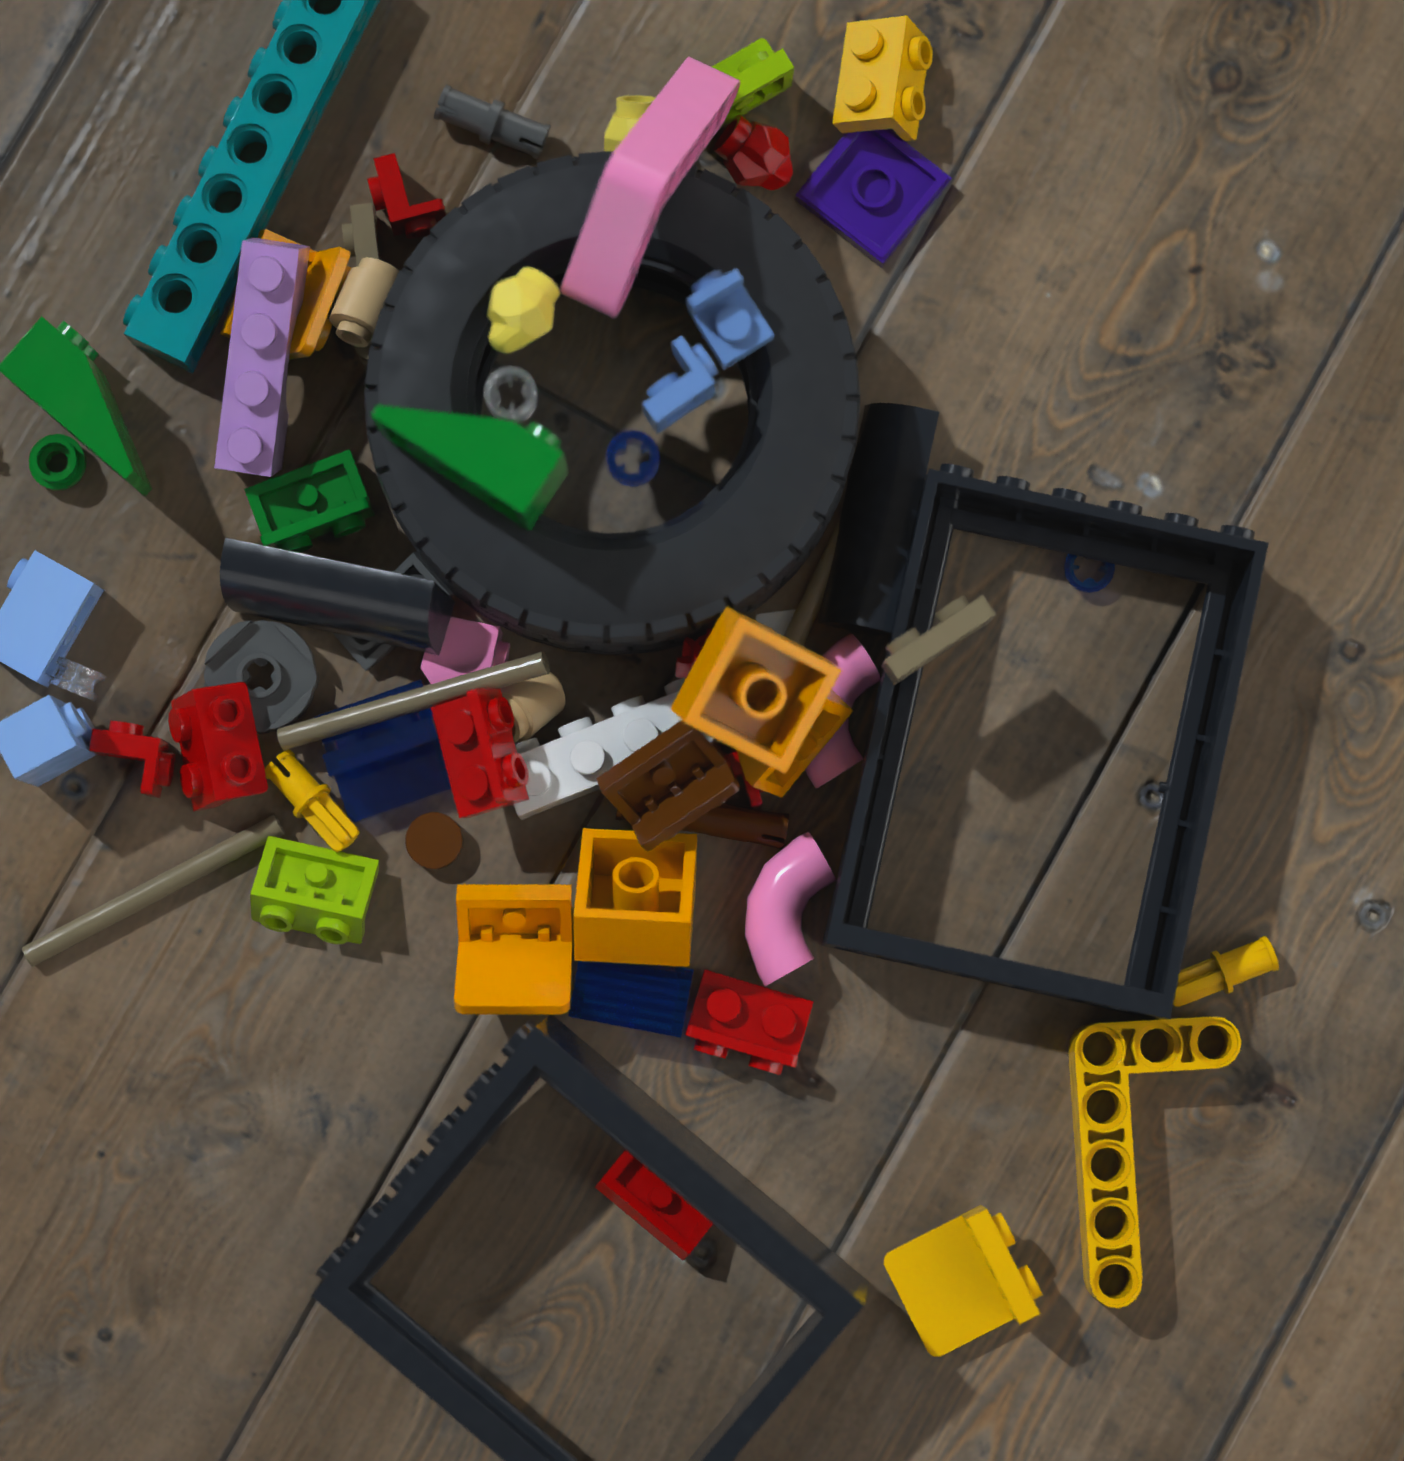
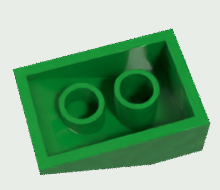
M41 316L1 361L0 372L140 494L146 497L152 490V487L106 375L94 363L100 354L65 321H62L55 328Z
M377 405L371 414L372 419L384 438L529 532L568 475L564 451L559 448L561 440L534 422H531L528 428L525 429L513 420Z

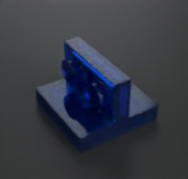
M420 679L314 716V718L423 687L424 684ZM431 708L322 739L326 754L322 756L329 777L336 781L347 815L355 824L452 790Z

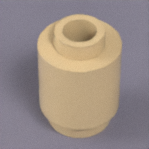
M369 257L362 258L358 267L350 269L329 317L332 325L337 328L336 335L341 340L356 347H367L371 343L380 311L384 306V301L399 270L384 261Z
M551 672L547 675L500 688L503 697L507 699L513 711L514 727L511 730L515 743L531 738L557 716L565 706V694L562 684Z

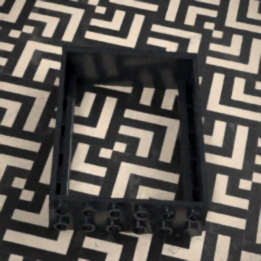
M944 463L941 464L940 471L929 468L924 481L892 633H889L887 645L915 627L920 635L932 629L953 529L1207 584L1166 782L1160 781L1158 792L1163 793V799L1124 985L867 929L924 666L896 685L892 683L884 669L882 668L881 679L875 697L822 946L1150 1019H1170L1269 543L1255 540V532L1253 530L1239 526L1222 525L1220 532L1198 527L1199 520L1197 518L1184 514L1165 513L1163 520L1142 515L1143 508L1129 502L1111 500L1108 503V507L1085 503L1087 495L1070 489L1054 488L1052 495L1030 491V482L1015 477L997 476L996 483L973 478L974 470L960 465ZM887 647L885 651L884 660L891 656V653L889 652Z

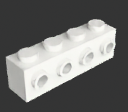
M686 678L664 686L667 696L647 704L643 696H637L613 706L611 710L614 717L594 725L590 717L568 723L558 729L561 738L540 746L537 738H532L516 744V750L523 757L529 774L528 784L526 785L529 800L513 804L518 817L523 820L599 790L597 777L681 721L670 708ZM710 736L715 743H717V742L720 741V740H718V739H716V738Z

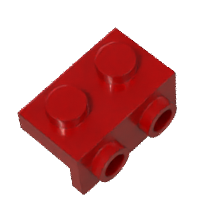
M236 682L196 688L171 701L172 709L169 712L168 718L169 729L173 740L180 744L184 763L180 769V782L185 796L191 798L193 811L216 808L233 799L261 795L267 792L268 783L246 683Z
M627 1150L623 1151L595 1186L598 1191L681 1260H684L713 1225L712 1222Z

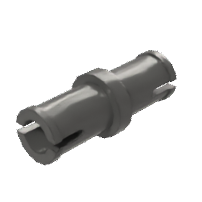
M445 85L438 101L440 106L436 108L434 113V119L438 121L442 120L480 135V142L490 145L492 141L531 155L537 160L543 151L546 143L545 137L548 136L551 125H544L506 110L504 102L494 99L491 104L453 89L449 85Z

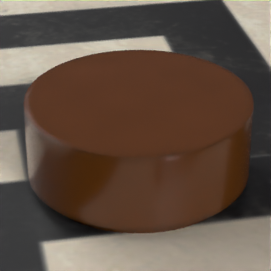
M429 812L420 815L410 824L406 832L405 844L408 854L417 864L427 869H443L453 864L460 856L463 848V834L459 825L451 817L439 812Z

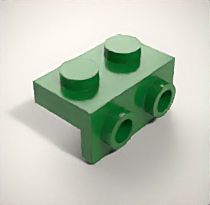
M350 449L244 489L261 533L260 539L262 544L297 553L309 550L313 547L311 539L329 532H333L335 538L358 532L366 527L364 519L375 515Z

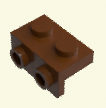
M682 720L596 778L601 792L632 825L637 840L645 851H650L662 842L673 838L680 830L711 809L722 805L727 798L740 789L737 778L724 752L708 734Z

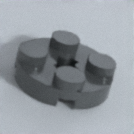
M250 620L239 622L227 628L214 640L207 652L204 663L206 665L204 687L244 682L247 685L252 678L247 670L249 666L255 662L260 667H264L270 662L275 668V671L270 676L274 682L273 685L267 690L261 686L253 691L248 688L257 734L277 731L279 728L295 723L310 707L315 690L319 684L315 657L308 644L290 627L273 621L260 620L253 622Z

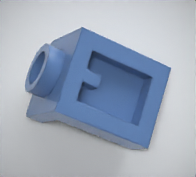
M737 268L726 275H723L720 269L715 270L698 280L690 288L693 295L687 298V312L724 370L774 340V333L744 288L743 277Z
M682 335L671 342L672 353L686 374L681 378L676 373L665 376L649 388L646 394L650 399L642 403L644 416L657 434L715 396V382L712 379L713 376L718 374L715 364L699 343L690 348Z

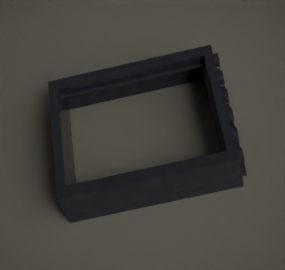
M549 1015L539 1024L531 1018L517 1030L502 1048L501 1052L509 1058L505 1064L500 1067L494 1062L488 1070L486 1069L464 1094V1097L471 1102L470 1106L465 1111L457 1106L428 1137L426 1141L434 1147L428 1155L421 1150L414 1159L411 1158L392 1180L389 1186L397 1192L395 1196L391 1198L385 1193L356 1223L352 1230L360 1238L355 1242L352 1238L348 1237L317 1270L315 1275L323 1282L311 1296L503 1461H578L370 1283L373 1277L541 1077L815 1310L688 1460L733 1461L865 1306L869 1282L554 1015Z

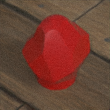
M739 114L727 125L714 145L713 151L724 158L723 163L737 185L760 186L772 191L786 186L792 178L793 167L790 159L789 138L776 127L755 121L750 122Z

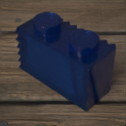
M578 961L568 1017L681 1038L694 970L683 968L682 966Z

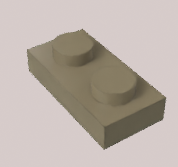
M963 595L935 614L940 622L937 626L923 635H920L915 627L887 645L886 647L891 656L884 660L882 668L892 683L896 685L990 623L996 614L983 595L971 603Z

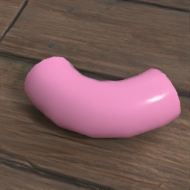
M852 633L835 642L822 655L842 669L832 689L851 709L855 700L881 679L869 654ZM849 717L805 769L807 776L816 789L863 760L849 732Z
M808 831L793 839L764 864L747 898L745 938L756 972L764 986L814 959L801 929L802 913L809 899L822 888L835 882L836 879L820 848Z

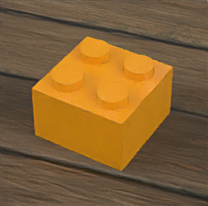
M726 606L670 709L683 722L786 774L842 669L823 656Z
M583 828L573 916L574 961L690 967L696 888L697 834L678 833L652 850L645 851L639 844L634 831Z

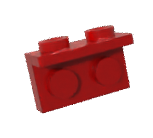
M476 688L467 691V696L431 707L459 818H471L529 800L526 788L529 780L527 765L523 757L516 750L511 730L514 727V715L509 702L503 697L501 689Z
M704 969L685 1035L696 1038L693 1050L726 1059L730 1048L750 1054L748 1066L781 1075L784 1065L796 1068L799 1051L814 1001Z

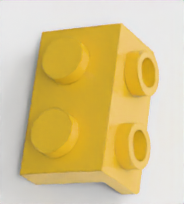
M908 16L847 23L832 124L841 133L892 128L903 141H914L917 139L919 120H922L925 114L923 90L926 70L932 64L933 53L929 39Z

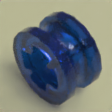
M636 430L624 431L615 436L608 445L606 454L608 470L614 480L620 484L629 487L643 486L651 481L657 473L660 462L658 447L652 437L646 433ZM629 444L641 445L640 454L646 451L650 454L649 462L640 463L639 473H626V464L623 463L618 466L616 463L617 455L626 454L627 445Z
M1068 554L1064 564L1065 577L1069 584L1080 592H1099L1107 587L1113 579L1115 565L1102 562L1103 566H1100L1098 571L1103 572V577L1099 582L1096 583L1090 577L1081 582L1074 574V571L1080 568V566L1074 565V560L1077 556Z

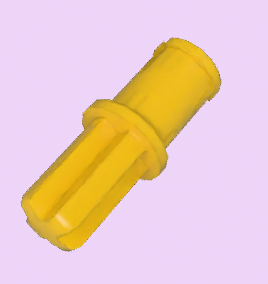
M292 750L280 753L276 758L289 771L290 776L287 777L271 761L265 768L266 778L270 779L294 806L293 815L299 819L303 817L333 851L340 852L348 848L360 834L359 828L329 795L331 788L328 784L320 785L295 757Z
M1262 936L1259 940L1220 954L1217 950L1210 952V959L1180 970L1173 1006L1180 1007L1221 990H1224L1226 994L1232 993L1234 985L1267 972L1279 970L1278 959L1269 939Z

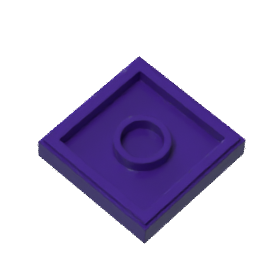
M890 129L852 132L843 135L795 194V200L882 268L947 188L952 178Z

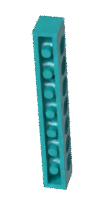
M282 0L272 24L273 29L276 31L267 49L260 47L250 63L248 78H251V81L243 97H234L226 110L223 127L227 129L218 147L211 145L201 160L198 176L202 177L194 195L192 197L186 195L180 202L173 219V225L177 228L168 246L160 245L153 255L148 269V275L152 276L143 296L135 295L126 309L123 325L127 326L124 335L134 346L194 373L237 287L242 241L257 238L259 231L266 229L380 0H341L339 8L333 13L326 15L316 13L313 10L318 0ZM308 44L317 48L315 56L307 63L296 64L289 61L290 53L299 45ZM284 93L292 97L290 106L281 113L273 114L264 110L266 101L274 94ZM260 142L267 146L266 154L260 161L245 163L240 160V153L246 145ZM235 191L242 194L241 204L233 212L220 213L215 210L216 201L223 193ZM201 241L217 243V251L208 262L195 263L190 260L191 251L197 243ZM187 290L192 293L191 303L186 310L180 313H169L166 311V301L173 292Z

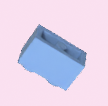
M34 550L29 560L23 558L18 562L8 579L7 587L11 591L0 609V662L48 688L104 590L95 583Z
M47 695L0 721V753L14 779L39 787L97 755L89 751L92 728L94 726L82 707L76 709L71 702L65 703L51 695Z

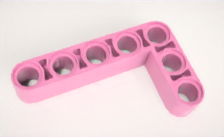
M689 56L686 58L611 156L599 182L563 280L561 294L615 319L633 285L662 207L722 126L738 93L740 80Z

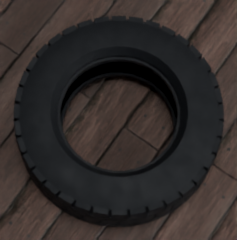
M613 151L579 153V157L572 158L571 155L537 162L536 167L526 166L499 178L498 183L493 185L489 183L461 202L462 206L454 207L430 230V235L422 239L404 263L402 271H399L380 311L369 350L365 381L366 430L378 480L395 518L430 570L460 600L488 620L526 639L559 649L601 655L638 654L660 651L683 645L686 637L696 641L701 635L706 634L707 629L713 630L726 606L746 616L767 602L798 572L818 545L840 502L856 446L860 412L858 363L849 324L836 292L808 246L802 242L801 237L777 213L771 212V208L744 188H737L735 183L706 169L703 171L698 170V167L693 165L662 207L632 287L664 294L687 306V298L693 295L690 288L698 280L715 270L720 269L723 275H726L737 268L743 277L744 288L774 333V340L736 362L747 394L748 425L742 445L732 466L719 484L700 503L672 520L658 526L634 532L602 533L585 531L561 524L543 514L540 515L529 532L381 435L371 417L377 405L482 417L485 387L491 368L499 354V351L493 348L488 338L493 325L488 317L491 292L499 281L516 276L524 267L533 268L544 273L556 284L559 292L561 291L563 280L599 182L614 153Z

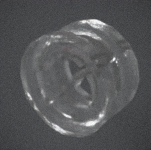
M506 366L497 369L489 376L485 383L484 397L488 410L496 419L513 420L519 423L530 417L537 407L538 392L534 379L527 371L519 367ZM508 381L509 387L513 386V381L522 383L524 386L522 387L521 394L525 403L514 409L513 403H510V409L500 407L499 404L502 398L497 388L502 383Z
M59 656L56 663L60 666V671L56 676H50L48 683L96 702L98 695L95 693V686L100 682H104L107 676Z

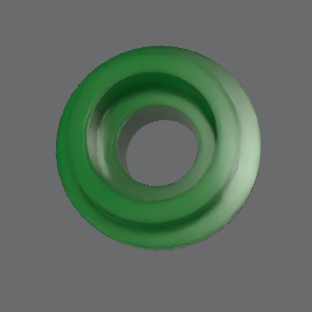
M51 434L41 438L33 446L29 455V469L33 478L43 487L54 491L66 490L76 485L83 477L86 469V456L82 447L73 438L63 434ZM57 454H65L68 459L67 467L58 473L51 472L49 467L51 458Z

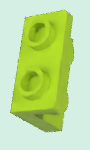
M761 38L712 66L741 81L733 105L721 127L730 123L739 114L743 115L792 87L794 66L783 48L774 53L768 41Z
M268 836L250 893L251 918L256 922H260L264 927L277 932H288L292 929L315 934L319 939L331 944H344L346 942L361 944L365 933V917L379 872V860Z

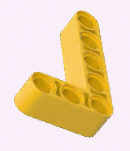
M1202 1016L1090 1023L1082 1025L1074 1031L1069 1040L1068 1056L1083 1279L1086 1289L1091 1296L1108 1307L1121 1308L1128 1306L1137 1299L1142 1288L1128 1074L1217 1069L1228 1066L1236 1059L1240 1052L1241 1038L1238 1029L1225 1018ZM1208 1026H1214L1219 1029L1224 1038L1223 1050L1218 1056L1211 1059L1205 1057L1200 1052L1197 1044L1201 1031ZM1152 1029L1162 1032L1168 1043L1167 1052L1164 1057L1155 1062L1147 1060L1140 1049L1143 1035ZM1100 1032L1110 1041L1111 1053L1104 1063L1094 1066L1084 1057L1083 1043L1092 1033ZM1105 1090L1113 1097L1115 1110L1108 1120L1098 1123L1093 1121L1088 1115L1087 1101L1094 1092ZM1106 1147L1111 1148L1118 1156V1170L1109 1179H1097L1091 1170V1159L1098 1150ZM1116 1206L1123 1217L1122 1227L1114 1236L1101 1237L1094 1225L1095 1217L1102 1208ZM1108 1265H1122L1127 1275L1124 1288L1113 1295L1104 1294L1100 1290L1098 1283L1100 1273Z

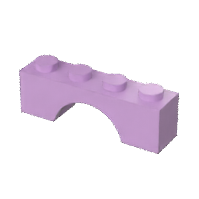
M260 238L242 241L214 467L216 469L268 477L273 476L282 469L289 417L286 404L288 362L296 320L303 304L310 246Z

